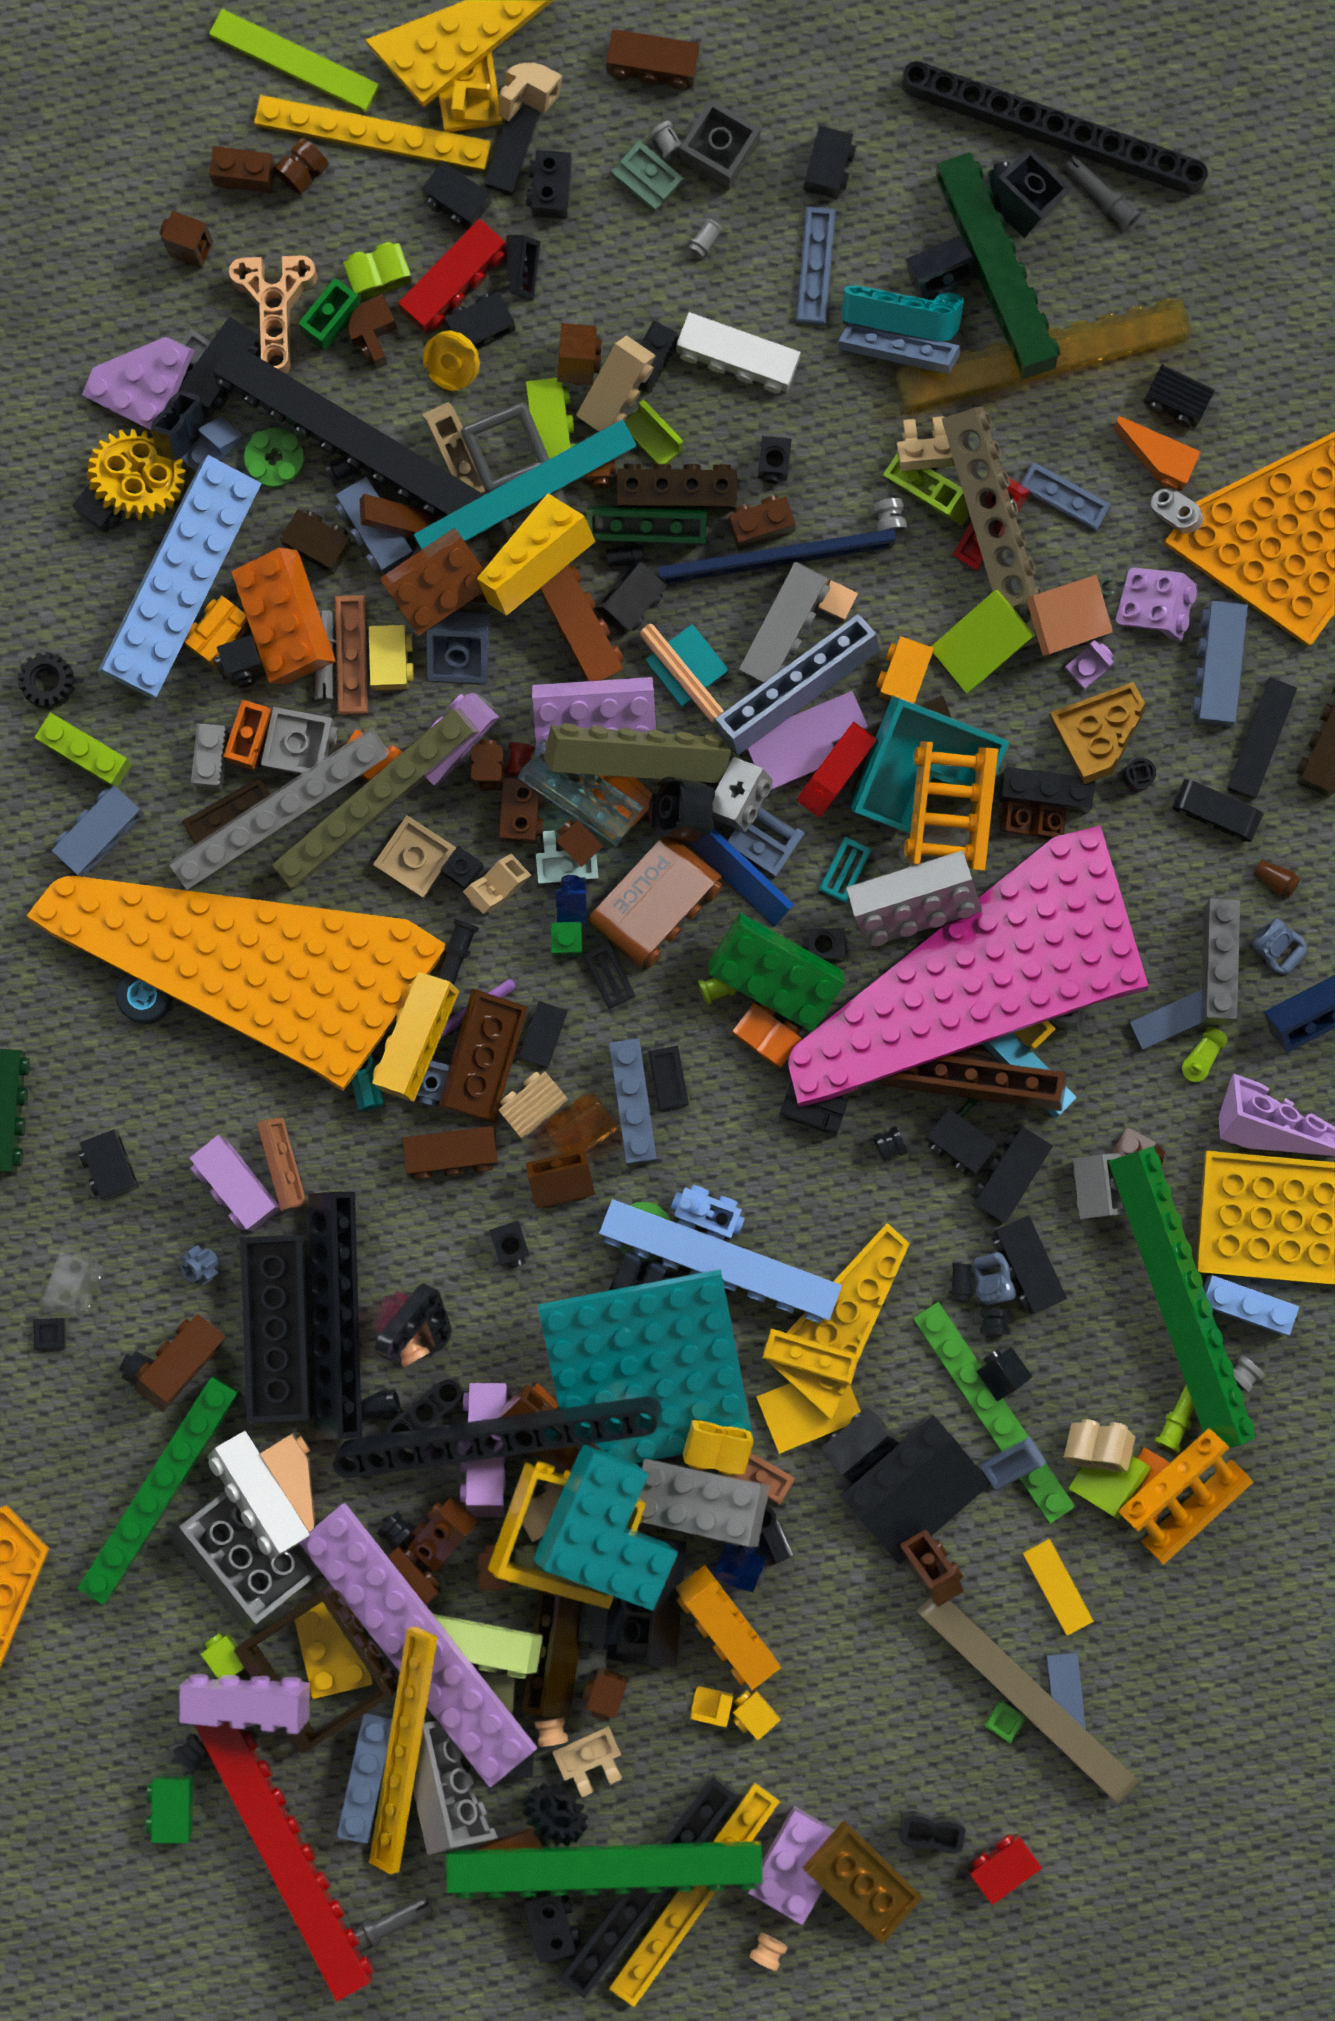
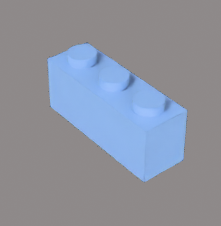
M1213 1275L1206 1277L1203 1289L1212 1305L1213 1311L1283 1336H1290L1299 1306Z

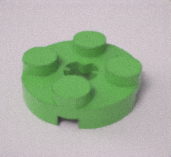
M268 428L263 431H257L252 435L251 440L246 446L244 453L245 466L251 477L262 483L261 485L264 487H285L300 475L304 467L303 449L297 437L287 430ZM272 451H279L278 455L282 454L283 456L282 460L276 462V465H270V460L266 461L267 455H271Z

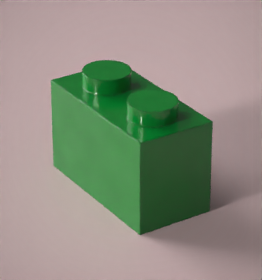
M334 278L299 321L298 325L302 335L323 351H326L349 323L355 309L361 305L358 294Z
M156 1776L152 1779V1784H148L147 1803H152V1812L146 1819V1834L151 1835V1843H189L192 1840L194 1776Z

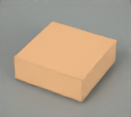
M831 580L829 592L824 601L820 602L818 609L845 621L858 593Z

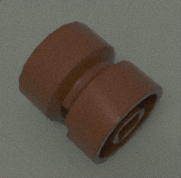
M301 138L290 150L291 156H284L273 167L278 177L298 195H302L311 186L312 177L318 178L330 166L324 155L305 138Z

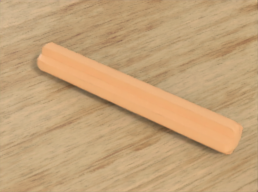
M648 624L640 631L642 639L712 723L716 722L715 718L724 713V710L654 625Z

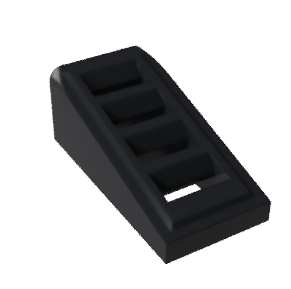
M506 235L511 295L526 300H534L541 241L525 235Z

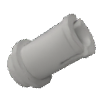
M707 219L695 239L689 241V252L700 259L708 256L710 253L709 248L718 234L721 233L722 227L714 220Z

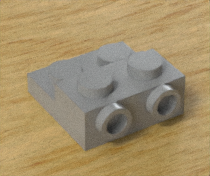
M273 707L261 766L290 772L297 776L301 775L328 757L329 746L336 744L338 728L334 727L333 719Z

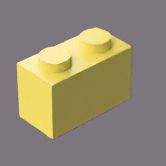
M405 625L369 626L370 685L373 691L409 689L408 681H414L413 663H408L407 652H413L412 633L407 634Z

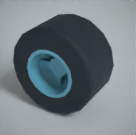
M125 974L119 981L115 993L116 1004L121 1013L130 1020L141 1024L155 1023L164 1018L171 1009L173 997L129 974Z

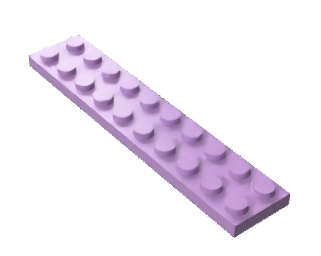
M346 1503L335 1509L309 1532V1537L299 1543L333 1588L343 1595L348 1607L399 1672L407 1628L417 1626L438 1637L426 1707L489 1787H492L538 1749Z

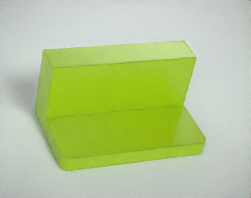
M642 399L638 403V410L625 421V424L635 443L655 464H668L683 451V440Z

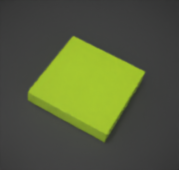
M1132 1455L1128 1472L1081 1467L1068 1489L1119 1520L1121 1515L1118 1511L1133 1498L1151 1467Z

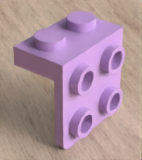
M1131 568L1126 578L1116 622L1121 626L1160 630L1169 639L1182 641L1184 632L1189 627V612L1192 603L1196 600L1197 585L1181 572Z

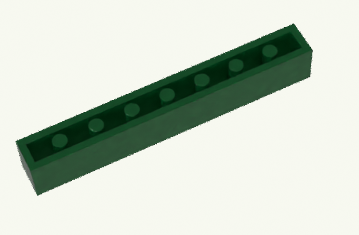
M971 152L937 163L936 179L960 236L973 256L978 278L1020 376L1024 380L1055 369L1057 358L1060 355V348L1055 338L1051 339L1047 331L1049 330V323L1045 313H1040L1038 310V298L1034 288L1028 287L1025 280L1027 279L1025 266L1022 262H1018L1015 256V243L1011 236H1006L1003 215L1000 211L996 212L993 206V192L989 186L985 187L982 167L979 161L974 162Z

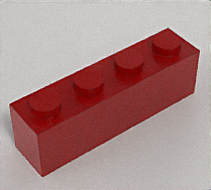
M479 218L398 302L400 312L425 334L431 329L433 331L439 329L445 321V314L451 308L454 310L460 307L465 301V294L471 287L474 289L478 288L486 278L485 273L492 266L496 268L504 261L506 257L505 241Z

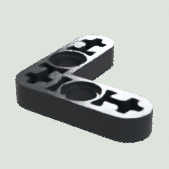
M424 1283L415 1289L379 1335L375 1344V1353L389 1361L395 1360L418 1330H420L425 1344L437 1350H441L446 1346L451 1337L452 1328L439 1290Z

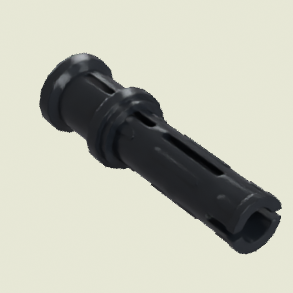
M454 919L453 924L455 927L449 943H445L444 951L447 953L437 977L449 981L453 985L456 982L464 958L467 959L470 956L469 947L473 936L480 929L458 919Z

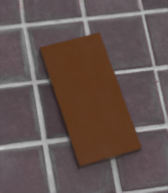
M472 989L439 1106L495 1123L528 1009L527 1006Z

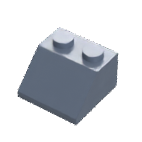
M453 612L427 630V681L487 684L489 654L488 613Z

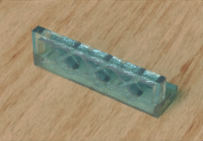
M543 739L531 760L524 766L517 778L617 846L629 832L643 807L597 775L576 773L579 776L580 782H574L569 779L567 773L551 772L547 763L540 759L547 745V740ZM591 788L601 790L604 793L605 799L600 800L595 797ZM616 805H622L632 812L629 819L618 812Z

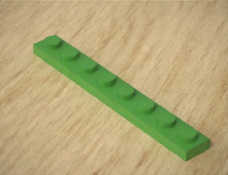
M935 1303L914 1317V1322L1000 1451L1002 1452L1029 1437L1004 1399L997 1402L976 1372L982 1366L940 1303ZM1047 1463L1020 1478V1481L1049 1524L1075 1508V1505Z

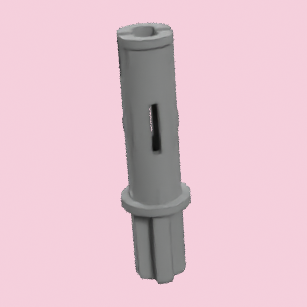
M321 610L319 614L333 652V644L336 643V640L333 639V613ZM333 663L315 671L314 700L323 699V686H325V700H333Z

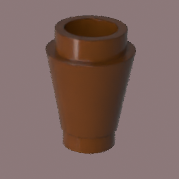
M1264 860L1259 863L1253 874L1280 898L1283 895L1288 899L1301 879L1295 875L1296 871Z

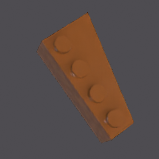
M568 564L540 588L543 593L541 596L548 612L555 616L557 620L555 623L566 643L570 644V652L586 681H601L623 670L621 662L625 660L618 646H611L607 638L611 633L603 618L598 620L593 612V609L597 606L591 594L582 591L579 582L583 580L575 565L569 566Z

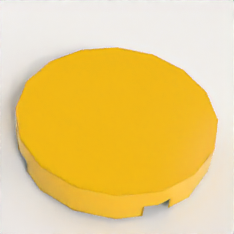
M451 330L440 332L427 342L423 350L424 367H427L430 373L428 376L442 389L457 391L475 381L480 369V359L475 346L463 334Z

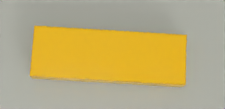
M771 1328L762 1359L851 1386L859 1355Z
M1050 1539L1022 1553L1066 1636L1094 1622Z

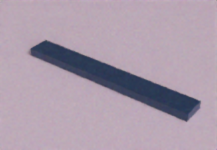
M895 529L658 567V575L664 584L793 564L794 562L800 563L892 548L896 541Z

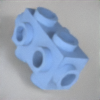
M692 1185L691 1189L685 1187L683 1194L676 1192L671 1209L676 1210L674 1217L679 1218L678 1224L695 1230L696 1226L707 1229V1235L720 1240H724V1237L731 1238L733 1233L739 1235L745 1218L740 1216L742 1209L736 1207L737 1201L725 1196H721L719 1200L708 1196L709 1190L696 1185ZM719 1213H724L727 1216L726 1224L720 1225L716 1222V1216Z

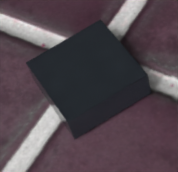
M65 1318L33 1319L34 1350L66 1349Z

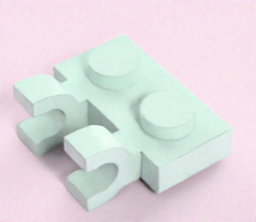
M555 830L543 831L545 853L536 854L539 884L599 879L596 854L580 867L566 851L557 852Z

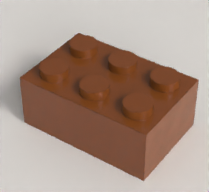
M454 527L382 576L380 580L419 636L483 593L477 577L484 569Z

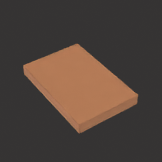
M1097 575L1026 597L1043 656L1113 632Z

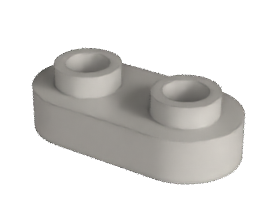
M1162 488L1152 496L1151 507L1155 514L1179 532L1188 534L1195 532L1201 527L1204 516L1199 506L1174 488Z

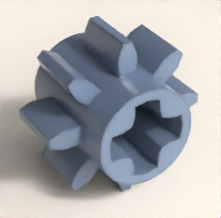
M197 1245L181 1257L184 1261L181 1264V1272L189 1282L193 1283L198 1280L200 1285L203 1286L218 1274L216 1270L219 1266L218 1258L208 1248L201 1251V1248Z

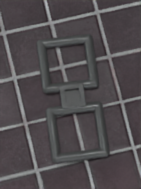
M523 402L466 425L461 429L464 442L487 493L549 460L529 408ZM519 417L538 462L493 480L475 435ZM561 488L550 494L569 506ZM542 499L498 522L506 542L515 533L510 519L535 509Z

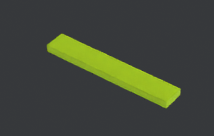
M224 9L220 11L209 32L210 38L366 113L380 88L378 83Z

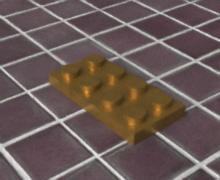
M844 1820L802 1867L809 1876L882 1945L923 1898Z

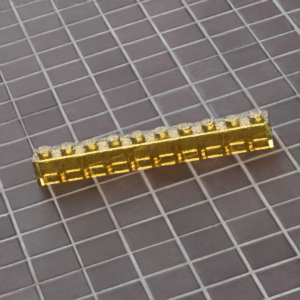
M1166 298L1158 301L1156 306L1145 308L1144 305L1130 308L1125 314L1116 315V313H1108L1099 317L1098 321L1090 323L1087 320L1077 321L1070 325L1071 328L1059 330L1058 327L1050 328L1047 331L1051 339L1055 338L1060 348L1056 368L1024 380L1020 376L1008 345H1002L1001 342L992 343L986 346L985 350L978 352L973 350L960 352V356L950 374L910 365L904 366L899 369L894 379L903 414L1188 341L1192 330L1183 299L1173 301V298Z

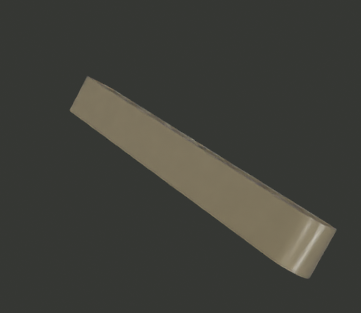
M929 1597L917 1610L936 1631L1117 1804H1120L1140 1782L950 1600L937 1608Z

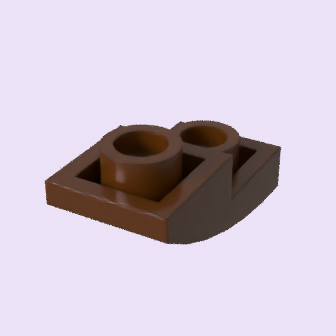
M1003 801L1000 831L1046 838L1064 835L1066 810L1045 805L1034 806L1014 801Z

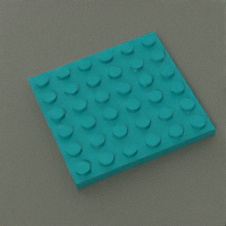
M721 1269L538 1304L559 1409L645 1396L657 1399L662 1406V1414L656 1431L653 1434L644 1437L594 1443L603 1452L634 1464L643 1462L644 1459L655 1460L681 1455L684 1451L692 1420L740 1428L750 1431L752 1434ZM640 1414L646 1419H651L647 1414ZM610 1418L615 1423H621L616 1418ZM581 1422L583 1426L591 1427L589 1424Z

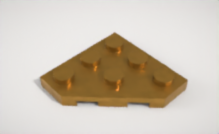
M1134 682L1050 712L1051 722L1084 784L1113 774L1146 709L1145 702Z

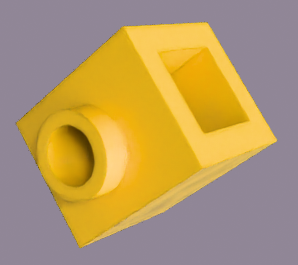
M756 1689L751 1693L745 1690L733 1701L736 1704V1707L732 1709L736 1715L732 1719L733 1722L744 1734L749 1730L757 1741L781 1721L779 1715Z

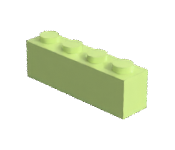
M433 1614L470 1663L479 1664L478 1670L496 1672L497 1668L508 1670L507 1676L525 1678L526 1674L537 1673L543 1635Z

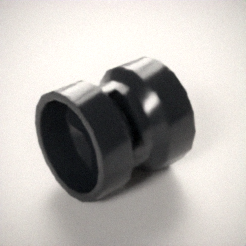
M1146 758L1132 760L1123 772L1125 786L1135 792L1147 789L1156 777L1154 764Z

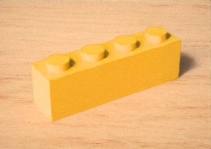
M419 971L416 978L411 981L405 1005L398 1011L395 1029L386 1040L383 1058L376 1065L373 1072L372 1084L381 1091L412 1102L415 1101L460 992L451 982Z

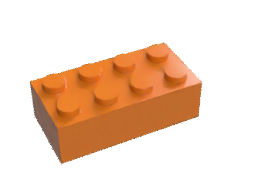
M279 547L231 571L269 683L290 684L336 662L298 550Z

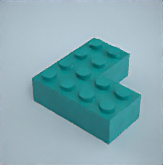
M892 695L876 735L878 740L869 752L848 808L855 813L910 833L917 765H914V752L916 747L920 746V741L933 742L932 752L974 756L975 753H978L979 747L998 749L996 774L1010 741ZM931 764L929 782L934 777L954 785L971 786L972 783H975L976 771L968 767Z
M582 1445L533 1560L545 1571L654 1610L678 1552L666 1542L626 1528L649 1474L634 1463L593 1447Z

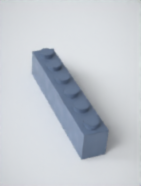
M857 614L715 718L719 735L738 756L878 653L880 650L876 632Z

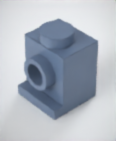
M435 1061L430 1062L417 1094L419 1103L435 1107L436 1103L440 1102L449 1065ZM429 1078L437 1079V1086L433 1089L426 1086V1081Z

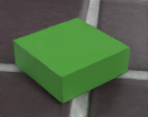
M1000 1699L984 1726L1011 1744L1027 1717Z

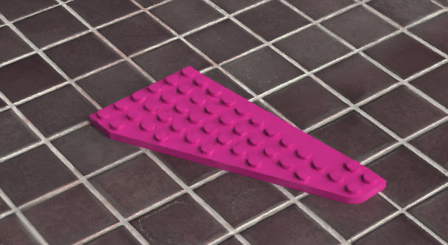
M1101 825L1053 837L978 898L982 912L976 913L969 918H960L945 924L801 1040L791 1051L788 1061L798 1106L802 1107L858 1090L857 1087L1096 1003L1148 991V982Z

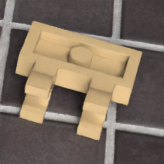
M944 416L933 417L934 431H932V439L917 440L915 419L903 420V441L897 442L900 471L955 466L942 418H945Z
M610 1726L552 1752L564 1781L573 1777L581 1797L594 1792L585 1771L602 1764L610 1785L622 1779L614 1761V1758L622 1754Z

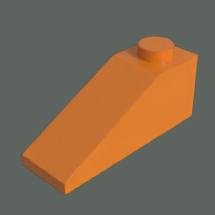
M1119 416L1113 427L1114 431L1155 479L1161 481L1160 484L1164 488L1170 487L1183 491L1201 451Z

